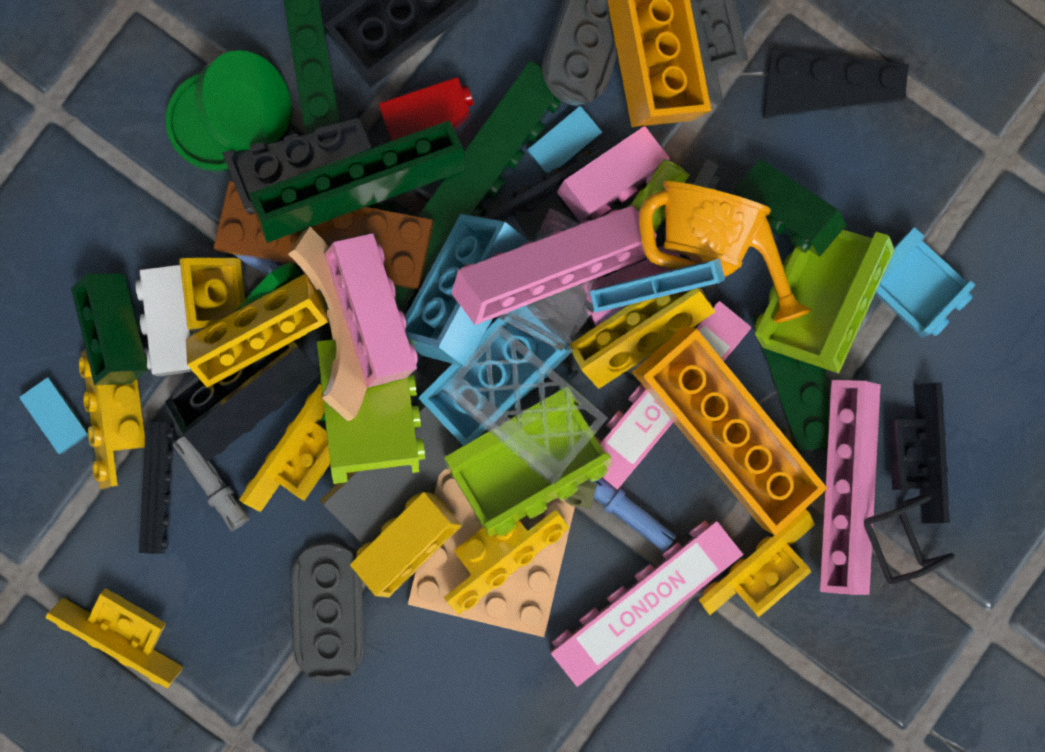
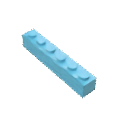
M720 258L597 288L589 292L596 313L720 283L725 280Z

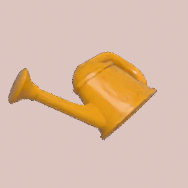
M663 181L665 191L652 194L643 202L639 211V230L643 251L652 263L674 270L720 258L724 276L727 277L738 268H741L742 260L748 248L754 247L762 254L779 296V310L773 319L774 323L797 319L811 311L809 307L800 304L795 299L794 294L791 293L776 243L766 218L771 211L769 207L729 193L674 181ZM665 205L666 242H664V249L688 256L691 260L663 253L657 248L653 228V214L658 207Z

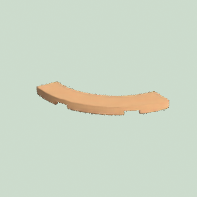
M308 227L302 232L288 254L306 273L316 290H321L329 309L326 312L332 338L336 340V359L333 360L331 376L322 399L344 419L350 421L356 417L361 407L367 385L324 255L329 246L311 227Z

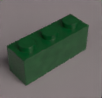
M761 158L734 188L737 196L769 207L771 211L766 218L771 231L779 236L782 232L789 236L790 242L803 253L809 250L820 257L847 226L837 208Z
M86 274L71 288L93 383L94 385L132 384L146 373L148 368L147 356L143 351L139 336V324L135 319L131 304V291L127 287L125 275Z

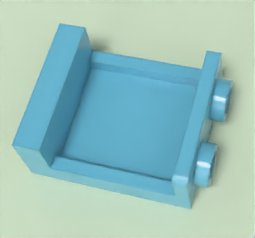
M914 227L894 246L895 251L875 295L922 338L931 333L937 336L950 322L946 318L954 308L960 311L973 298L970 291L976 284L971 280H964L922 241L925 236Z

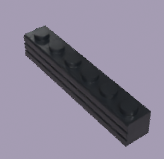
M146 421L139 553L165 554V549L167 550L169 546L166 528L170 526V515L167 514V506L171 505V493H168V485L172 483L173 476L172 471H169V466L174 458V451L170 449L171 440H174L175 428L169 422Z

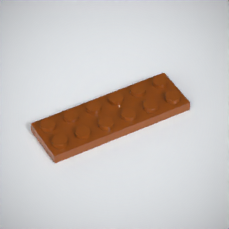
M229 181L214 249L220 252L281 264L292 262L294 266L300 267L288 253L304 230L266 243L255 215H249L245 211L234 182ZM364 207L311 227L329 247L336 241L373 234L376 244H379L383 249L385 257L383 265L387 277L392 279L394 286L420 290L434 226L433 220Z

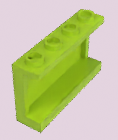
M842 230L820 257L809 250L803 253L795 247L793 253L787 255L783 268L791 293L794 294L795 299L800 304L809 307L811 311L797 319L774 323L773 319L779 310V296L775 286H773L769 295L770 303L765 314H761L758 317L755 325V336L761 346L765 349L839 373L895 251L889 235L875 232L874 237L869 238Z
M336 340L317 341L323 394L331 376L333 360L336 359ZM414 375L368 387L356 417L350 421L344 419L323 400L333 484L348 482L347 473L405 465H411L412 473L419 472V460L425 459L423 438H416L415 428L421 427L419 407L411 406L410 397L417 396Z
M568 387L563 388L444 457L446 467L489 537L496 533L499 537L509 533L517 526L515 522L527 515L529 518L538 516L548 508L547 503L557 497L560 500H564L578 491L577 486L589 479L590 482H595L609 472L608 467L611 466L612 461L610 454L604 452L577 409L575 398Z

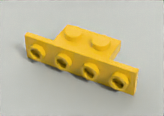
M85 350L81 352L82 357L79 359V372L81 377L85 378L86 392L83 395V404L86 412H89L91 426L88 428V440L90 446L94 447L96 461L93 462V476L95 481L99 482V489H106L118 486L113 451L145 447V432L138 381L136 380L132 384L94 385Z
M321 384L308 396L298 416L288 425L282 439L275 449L267 455L265 463L256 476L247 484L245 492L239 499L242 503L261 512L279 485L305 501L330 465L327 431L321 427L323 423L322 416L325 413Z
M556 509L528 531L519 520L515 522L517 526L512 531L500 537L497 533L489 537L484 528H481L453 550L471 574L470 577L443 597L458 615L476 606L479 599L490 590L500 587L513 572L531 563L536 554L548 545L554 544L561 539L563 534L570 528Z
M804 509L776 536L764 538L757 545L756 551L746 560L741 559L730 568L729 574L724 579L710 584L704 590L703 597L698 600L705 611L711 615L737 593L759 618L811 573L810 568L790 546L815 526L810 513Z
M107 588L100 593L91 613L63 597L45 617L55 623L60 629L69 631L86 641L91 647L100 649L117 659L121 664L133 668L148 677L150 681L160 684L167 689L183 669V666L154 650L166 622Z

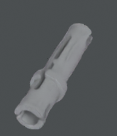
M184 436L177 440L172 446L182 457L188 469L209 498L207 502L210 507L216 508L229 530L232 532L249 521L250 518L233 496L234 490L231 486L227 487L210 460L207 462Z

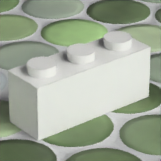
M180 265L140 270L141 279L136 280V292L139 301L143 300L145 314H140V326L142 334L148 337L149 348L144 349L147 356V368L151 369L152 374L156 376L193 372L187 365L186 339L195 333L187 329Z

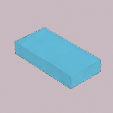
M579 106L532 145L527 152L547 174L555 168L561 169L602 135V131L583 108Z
M47 377L19 397L58 454H63L88 436L87 429L51 378Z

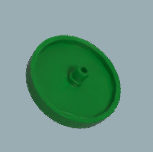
M235 50L213 59L200 73L195 93L197 110L205 128L219 143L239 152L250 149V145L261 142H265L266 145L275 143L283 136L290 121L291 100L282 76L270 62L255 53Z
M199 73L183 82L172 95L166 111L167 134L174 149L191 165L211 172L229 171L222 152L232 149L225 147L213 138L202 123L197 110L195 93Z

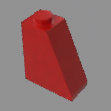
M458 77L379 104L391 141L449 120L454 130H456L470 117L468 107L474 105L468 86L461 87Z

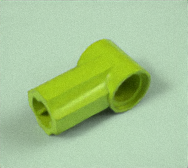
M664 159L651 177L652 179L646 188L641 189L630 206L633 205L639 212L647 198L657 192L665 191L663 181L685 183L690 174L674 162ZM665 205L658 207L653 214L655 233L665 220Z

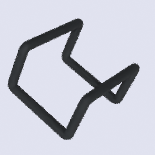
M930 494L898 503L896 509L869 517L864 521V527L885 579L889 584H897L924 576L955 558L953 553H948L924 560L905 513L931 499ZM899 515L916 559L923 568L892 577L871 524Z

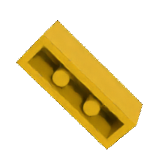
M427 492L414 495L406 503L405 511L398 517L387 521L380 530L382 533L373 542L364 544L357 551V558L350 566L375 596L389 598L463 526L437 495Z

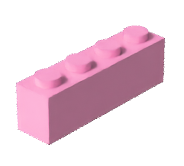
M373 234L333 242L324 255L367 388L407 378L417 369V353L414 346L409 344L405 333L406 319L403 312L398 311L394 299L395 286L392 279L387 277L383 265L385 257L382 247L376 244Z

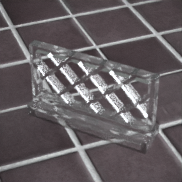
M500 324L494 328L441 390L549 484H555L564 474L563 471L608 419V417ZM499 335L510 344L511 360L491 361L490 345ZM516 350L519 353H521L525 357V359H517ZM484 352H485V353H486V361H485V362H477L478 359H479V358L484 354ZM531 362L537 367L539 383L519 385L517 363ZM512 364L513 385L493 387L492 365ZM487 366L488 387L474 388L463 377L472 367ZM543 373L553 382L544 383ZM559 386L565 393L566 407L546 408L544 387ZM539 387L541 409L521 410L519 389ZM514 389L515 411H500L495 406L494 391ZM489 391V400L479 392ZM571 398H573L580 405L571 406ZM585 409L596 420L585 431H573L572 410ZM566 410L568 432L548 434L546 412ZM541 412L543 434L528 435L522 430L521 414ZM516 414V424L506 415ZM574 435H582L574 445ZM568 436L569 452L559 461L549 452L548 438ZM543 438L544 448L534 439Z

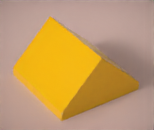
M179 259L188 330L198 333L234 313L245 300L241 259Z

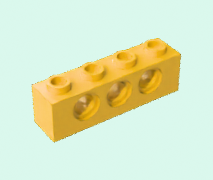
M305 273L186 339L188 367L206 387H209L328 323L323 294L316 290Z
M701 287L630 304L570 344L574 349L572 354L580 369L600 389L652 355L683 326L693 328L716 311Z

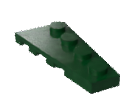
M761 314L750 316L754 328ZM759 344L769 367L775 391L777 390L782 411L796 450L828 449L830 407L826 369L765 349Z

